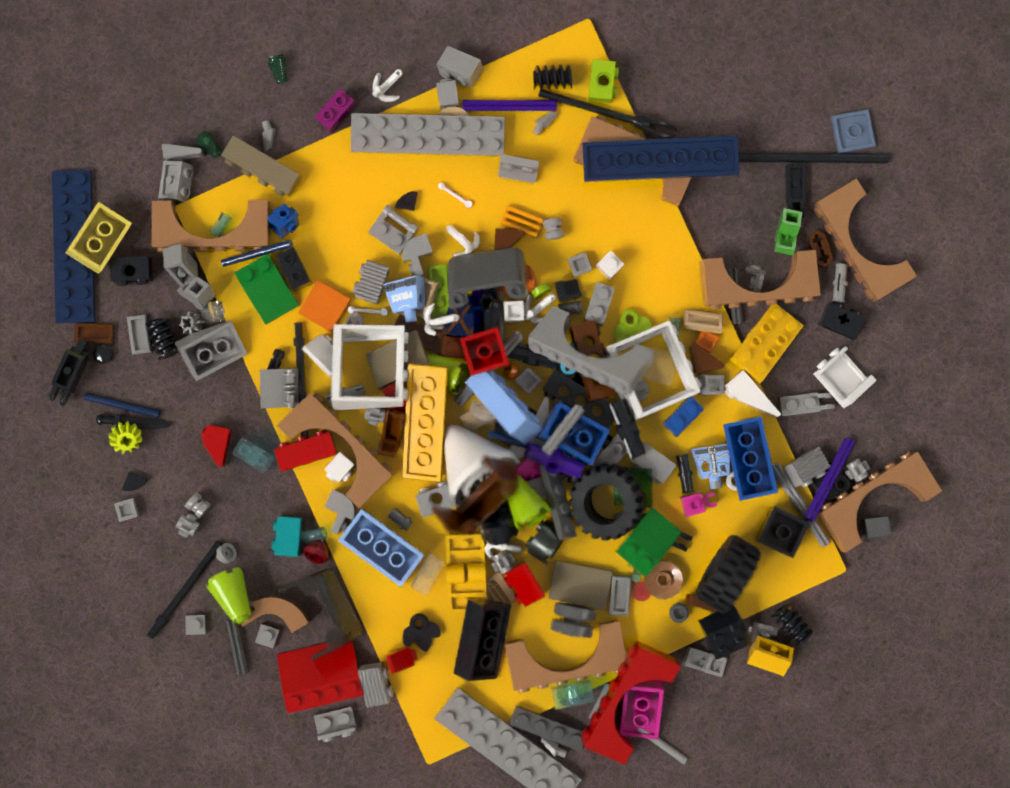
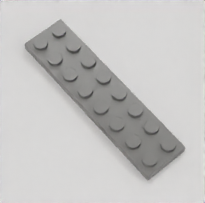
M351 113V152L501 156V154L504 155L505 117Z
M459 687L456 688L435 716L436 721L527 788H576L582 780L581 777Z

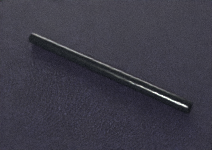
M738 153L739 162L888 164L889 154Z

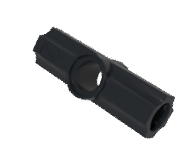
M500 286L482 289V297L479 300V307L482 309V332L498 327L500 333V312L503 308V303L500 300Z
M518 343L507 356V358L520 360L525 364L541 365L559 370L561 364L551 361L548 357L539 353H534L529 349V344Z
M623 399L610 404L617 432L621 441L624 442L630 459L646 454L639 436L638 426L634 417L632 418L626 400Z

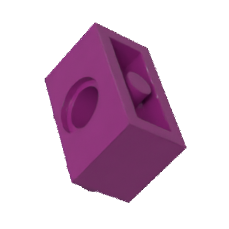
M339 88L318 112L315 119L332 133L355 107V101Z

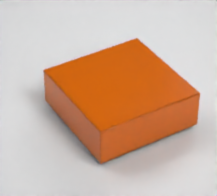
M701 331L694 343L710 354L720 337L712 332Z

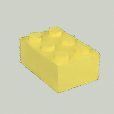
M98 202L65 253L99 274L132 223Z

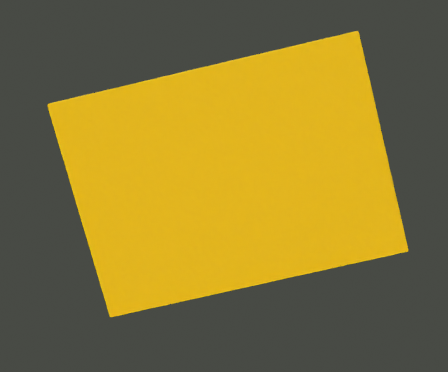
M589 19L484 65L483 71L473 88L467 85L462 86L456 82L459 108H462L463 100H550L538 96L540 91L539 84L536 85L534 90L533 71L536 65H539L540 70H542L543 65H546L548 70H550L551 65H554L557 70L559 64H561L565 70L566 65L569 64L572 70V89L569 83H567L566 89H563L560 83L558 89L555 88L554 84H552L550 89L544 84L543 90L636 117L618 79H614L613 86L617 87L616 98H612L611 104L588 101L593 59L609 61L594 26ZM600 78L598 80L599 83L603 86L609 84V81L606 78ZM437 87L379 114L438 115L442 110H440ZM557 102V109L553 112L558 113V115L547 128L542 129L540 135L533 133L536 126L534 121L551 111H466L469 116L505 117L504 155L539 161L536 182L534 184L498 177L501 156L351 152L350 126L276 160L301 176L290 197L278 195L274 192L275 188L270 185L267 187L257 182L258 178L253 175L251 177L242 175L175 207L184 229L194 236L207 239L225 236L237 228L246 214L248 200H268L270 202V215L275 208L282 206L284 203L289 208H294L299 215V226L294 232L289 233L283 239L270 228V245L292 240L293 247L297 250L313 284L297 292L293 291L276 256L290 248L270 253L269 255L272 257L299 306L268 324L264 323L234 273L260 257L223 267L221 264L222 259L253 251L254 248H246L245 252H236L234 249H227V252H216L215 249H208V252H196V249H194L209 285L216 294L215 298L226 322L232 321L247 352V355L243 356V360L259 395L260 370L267 369L271 358L273 359L274 357L273 352L275 349L285 352L283 359L280 360L281 365L279 369L297 368L296 346L293 343V338H295L294 323H302L305 345L320 334L324 337L328 335L333 340L334 330L331 333L298 313L317 280L351 299L337 325H345L346 319L351 314L348 312V307L350 306L374 310L386 308L388 311L386 316L376 313H357L363 316L364 325H395L399 314L393 313L384 288L378 305L356 298L353 292L356 281L360 282L361 274H359L362 263L366 264L367 260L390 268L385 284L412 277L409 264H412V262L404 263L402 252L400 255L368 233L387 204L393 207V211L410 223H415L419 226L412 238L427 234L433 254L419 258L424 278L429 279L428 266L447 264L448 269V262L454 257L453 253L457 254L465 251V248L446 230L448 225H452L471 243L474 242V232H477L480 236V244L471 253L494 250L496 228L514 230L501 225L507 206L541 218L543 221L551 218H561L562 225L560 227L564 231V238L546 241V229L543 227L542 222L536 238L525 234L513 246L523 251L525 263L534 270L536 276L534 289L544 283H548L551 288L548 294L539 299H535L532 295L530 310L549 294L553 293L556 296L555 300L535 317L543 318L552 306L558 308V304L575 302L576 299L559 303L555 282L577 279L580 292L582 293V298H578L577 301H581L583 312H579L578 315L577 313L569 314L570 326L565 333V338L570 345L572 339L569 328L574 324L586 322L584 318L595 284L598 282L615 288L602 327L599 326L601 333L599 340L600 343L604 344L605 348L618 343L615 338V328L620 323L621 314L631 309L636 311L639 316L648 318L652 328L667 321L674 324L678 332L676 336L685 347V357L692 363L689 347L695 342L701 331L683 329L684 310L723 314L722 332L714 333L720 339L710 354L724 363L725 366L722 369L696 374L725 375V385L742 371L740 367L730 360L740 347L741 342L725 307L722 306V309L710 310V307H704L699 265L702 258L678 207L661 200L663 179L584 182L583 166L573 162L592 116L595 118L596 116L603 117L607 120V123L614 125V123L624 127L625 131L630 133L632 131L638 132L642 135V138L646 139L642 130L640 131L633 124L566 105L565 103ZM443 182L447 188L466 201L470 200L472 207L466 208L465 204L445 190H440L438 184ZM409 192H418L414 211L395 208L398 199ZM509 212V214L512 216L523 219L535 225L538 224V222L522 217L515 213ZM389 216L385 219L386 222L406 235L409 231ZM508 218L506 220L509 223L535 232L534 228L523 225ZM612 251L624 265L608 280L596 268V265ZM585 252L592 271L574 278L567 259ZM467 291L468 296H472V291ZM503 294V307L504 302L523 301L525 303L526 298L511 299ZM466 303L464 306L457 308L458 312L460 313L461 308H465L466 306H470L471 304ZM482 309L480 310V318H481V321H482ZM467 311V313L463 317L469 318L468 314L470 312ZM416 316V322L425 326L424 319ZM627 316V322L631 323L633 321V317ZM504 318L505 342L515 331H519L524 336L519 343L529 344L528 336L538 324L525 320V318L524 322L505 323ZM453 329L445 336L452 337ZM434 330L440 334L443 332V330ZM662 334L643 341L641 346L654 351L653 365L641 379V381H646L650 393L646 394L647 399L639 402L641 408L686 390ZM584 339V344L586 346H593V342L591 339ZM394 340L344 343L342 388L345 387L347 389L363 384L366 395L360 397H385L382 392L383 389L380 390L377 387L366 354ZM633 345V346H631V347H629V348H627V349H624V350H622V351H620V352H617L618 355H622V354L626 353V352L629 351L631 348H633L635 345ZM425 348L426 353L439 355ZM304 351L306 396L309 393L313 395L317 393L324 400L322 404L327 409L329 407L333 409V405L328 406L325 394L332 393V378ZM507 358L509 363L519 367V376L529 367L542 379L528 394L515 382L517 378L509 379L504 377L505 366L494 370L496 374H499L506 381L505 385L515 391L516 397L519 400H522L527 406L538 412L546 397L544 395L545 391L542 389L553 371L557 369L541 365L533 366L522 363L520 360ZM470 371L467 380L471 377ZM576 371L572 376L568 378L573 380V377L578 371ZM748 375L752 379V381L758 386V388L764 393L760 383L757 382L750 375ZM404 381V389H407V381ZM465 383L464 387H459L457 391L461 392L467 384ZM561 386L558 392L561 396L566 397L569 395L568 387ZM615 391L611 398L605 400L613 404L620 401L617 391ZM447 392L445 428L449 425H459L465 428L460 416L482 405L481 400L473 393L460 406L455 402L457 396ZM724 392V394H695L690 396L704 410L677 437H674L663 426V422L687 398L635 420L642 444L644 442L676 464V467L663 484L658 482L656 485L648 479L649 475L646 472L642 471L640 473L632 467L633 463L630 462L631 459L628 452L618 463L619 468L626 467L629 469L628 472L630 474L634 473L637 476V482H642L644 486L641 488L642 492H646V499L644 500L646 510L643 511V514L653 507L676 528L680 529L681 532L693 537L691 541H688L678 536L675 542L685 545L688 548L685 552L672 546L660 560L675 564L681 571L683 582L680 591L669 599H658L648 592L644 582L645 577L615 552L629 533L616 540L611 538L608 541H602L601 537L594 539L591 538V533L585 534L582 532L583 527L581 525L576 526L574 522L577 519L573 516L572 520L577 537L564 539L552 558L548 556L546 560L549 563L546 565L527 552L528 548L525 546L531 536L535 537L538 533L536 528L539 523L529 528L527 525L522 526L524 530H519L517 536L511 537L510 542H508L509 544L521 546L523 548L522 552L506 551V553L513 555L515 562L512 564L514 567L523 561L526 562L543 590L545 597L526 607L523 603L519 605L517 600L511 602L495 580H488L500 571L495 572L491 565L494 561L489 559L485 553L486 583L490 581V584L495 586V588H491V592L498 602L504 603L505 601L512 606L497 679L470 682L453 673L465 613L448 612L445 535L461 534L448 533L435 514L422 518L415 495L419 494L418 490L427 487L433 490L437 488L436 484L448 481L444 448L441 481L402 477L404 423L397 456L392 458L379 455L376 458L381 464L386 462L392 468L390 472L392 476L360 508L355 505L356 515L361 509L366 510L425 554L400 587L338 540L344 532L340 531L339 534H335L330 531L338 513L324 506L332 489L344 494L350 490L357 473V461L350 444L338 433L323 428L308 429V439L315 437V433L326 430V433L331 432L337 452H342L355 464L351 470L353 474L346 482L343 480L341 482L337 480L332 482L326 476L328 472L324 469L336 455L293 468L379 660L384 662V666L388 668L389 682L393 687L426 763L432 764L470 746L435 720V716L457 687L509 724L516 705L540 714L615 679L618 674L609 671L606 672L605 676L601 677L589 675L587 679L582 681H575L574 678L568 680L566 684L556 685L555 682L550 683L547 688L538 689L536 686L531 687L528 692L519 693L518 690L514 691L505 649L506 642L524 639L527 650L537 662L551 669L566 670L583 664L593 654L599 641V623L619 620L626 657L629 648L632 645L634 646L636 640L665 654H670L704 638L698 620L714 612L686 604L684 601L687 593L696 596V589L718 549L731 535L739 536L757 547L761 552L760 561L752 578L734 604L742 620L844 573L846 567L830 533L819 516L816 519L831 541L825 547L819 544L809 527L794 558H790L755 541L770 506H775L803 520L776 477L778 493L739 501L737 490H731L727 486V475L721 476L722 488L711 489L709 478L700 479L691 449L727 444L723 424L762 417L772 466L780 463L784 469V466L794 461L793 453L776 417L740 403L734 398L731 400ZM577 396L575 403L582 407L585 405L586 400L582 396ZM556 398L554 401L549 399V412L554 403L561 401ZM594 406L591 412L595 417H599L602 414V409L599 406ZM266 408L281 443L289 441V444L296 443V439L300 438V433L290 439L277 426L294 408ZM366 409L334 410L338 414L336 418L340 422L344 420L352 428L350 432L354 436L358 434L365 441L363 445L368 450L372 448L377 453L381 441L383 423L378 422V426L368 424L369 420L364 419ZM497 419L473 431V433L507 450L512 445L488 437L489 431L495 429ZM615 420L608 433L613 438L618 433ZM602 448L600 449V451L598 452L596 458L601 454V452H602L604 449H602ZM684 454H688L690 471L693 472L691 478L694 492L689 493L688 485H686V494H682L681 481L677 474L679 469L676 456L681 455L682 463H684ZM523 456L522 459H520V458H518V459H519V461H520V463H521V462L524 461L526 458H524V456ZM731 460L729 473L733 472ZM584 464L583 472L585 473L593 467ZM565 476L562 482L569 505V499L572 498L570 491L574 487V483L570 484L568 477ZM733 478L732 483L736 485L735 478ZM606 484L599 485L593 490L592 504L596 512L604 518L615 519L613 516L624 509V501L619 491ZM797 486L796 489L809 507L813 496L808 486ZM434 493L431 498L432 502L440 504L442 502V495ZM701 493L702 498H704L707 493H714V496L708 498V502L710 504L717 503V506H704L706 512L688 517L684 516L680 497ZM542 498V499L546 502V504L550 507L549 502H548V499ZM395 507L406 517H411L413 523L407 531L401 530L397 523L388 518V515ZM546 512L547 517L543 521L550 520L554 523L552 513ZM346 518L348 524L345 530L348 528V526L351 524L353 520ZM479 527L474 534H480ZM495 548L491 549L493 556L504 551ZM555 561L612 571L614 576L631 577L629 615L609 614L610 584L606 609L592 608L597 610L595 621H582L593 627L592 638L573 637L550 630L552 619L565 618L553 612L555 602L562 601L548 599ZM505 573L501 574L503 578L507 577ZM665 576L659 578L660 583L666 582ZM511 587V590L513 591V593L516 594V591L514 590V588ZM487 591V597L490 600L496 601L490 591ZM682 603L688 608L689 615L684 622L677 623L670 618L669 610L672 605ZM418 613L424 614L429 621L439 626L441 636L432 638L431 646L426 652L421 650L415 642L411 644V648L416 650L418 660L415 661V666L391 674L386 654L388 651L405 647L403 631L410 625L411 617ZM420 619L416 620V625L422 626L423 621Z

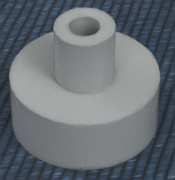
M353 312L346 319L345 325H364V318L357 312Z
M225 543L217 548L216 557L222 563L228 564L236 559L237 553L233 545Z

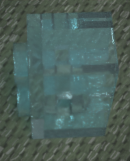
M241 437L232 452L233 455L264 474H268L277 459L275 455L245 437Z
M589 680L551 687L555 709L594 702Z

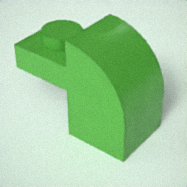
M783 208L777 226L774 252L794 255L797 234L801 227L802 212Z

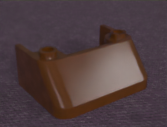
M485 455L483 460L492 471V474L457 509L439 506L431 508L448 533L474 534L477 528L509 496L514 495L518 491V473L512 461Z

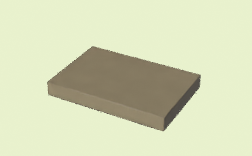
M414 330L408 333V344H404V351H408V363H404V370H408L409 363L431 365L419 332ZM397 339L366 354L375 382L380 390L396 382Z
M555 561L548 599L605 610L613 572Z

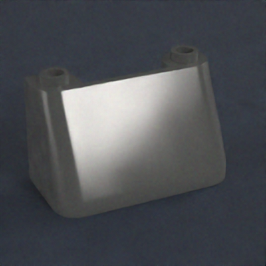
M517 247L458 255L452 257L448 262V301L450 309L462 307L467 303V291L505 286L507 294L513 299L527 298L529 280L523 251Z

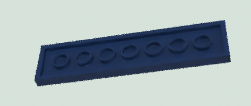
M737 136L582 143L584 182L739 175Z
M52 171L56 324L95 322L94 271L65 253L93 210L92 171Z

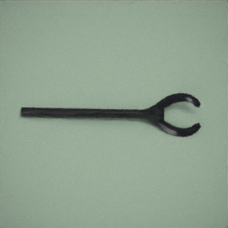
M543 89L539 91L538 96L556 100L566 105L633 124L640 131L648 130L656 135L667 138L676 137V134H663L649 127V123L660 124L670 127L677 132V129L668 123L649 120L646 116L633 117Z

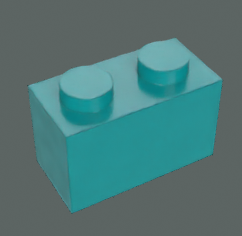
M277 516V520H274L273 531H276V539L272 540V551H275L274 555L300 556L303 518Z

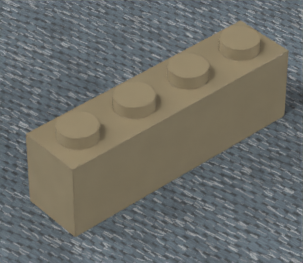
M232 136L221 154L225 159L224 163L232 168L236 165L242 169L240 172L248 177L255 176L258 178V183L265 187L268 185L275 188L274 192L282 197L284 195L290 197L301 179V176L295 171L235 136Z

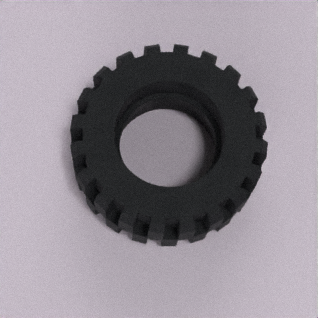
M601 464L589 469L574 482V487L570 491L572 496L569 499V506H572L570 514L571 517H576L577 520L574 522L576 526L581 525L583 527L582 532L585 534L591 533V538L598 539L601 537L602 541H608L611 538L613 540L619 539L633 530L639 521L642 520L644 516L643 511L646 510V503H644L646 492H642L641 488L644 487L642 482L638 483L636 480L637 476L634 473L630 474L628 468H619L618 464ZM606 484L619 491L624 501V510L619 517L607 519L596 512L592 504V493L597 486Z
M737 535L728 537L718 549L703 574L696 589L697 598L720 613L730 610L752 578L760 561V550Z

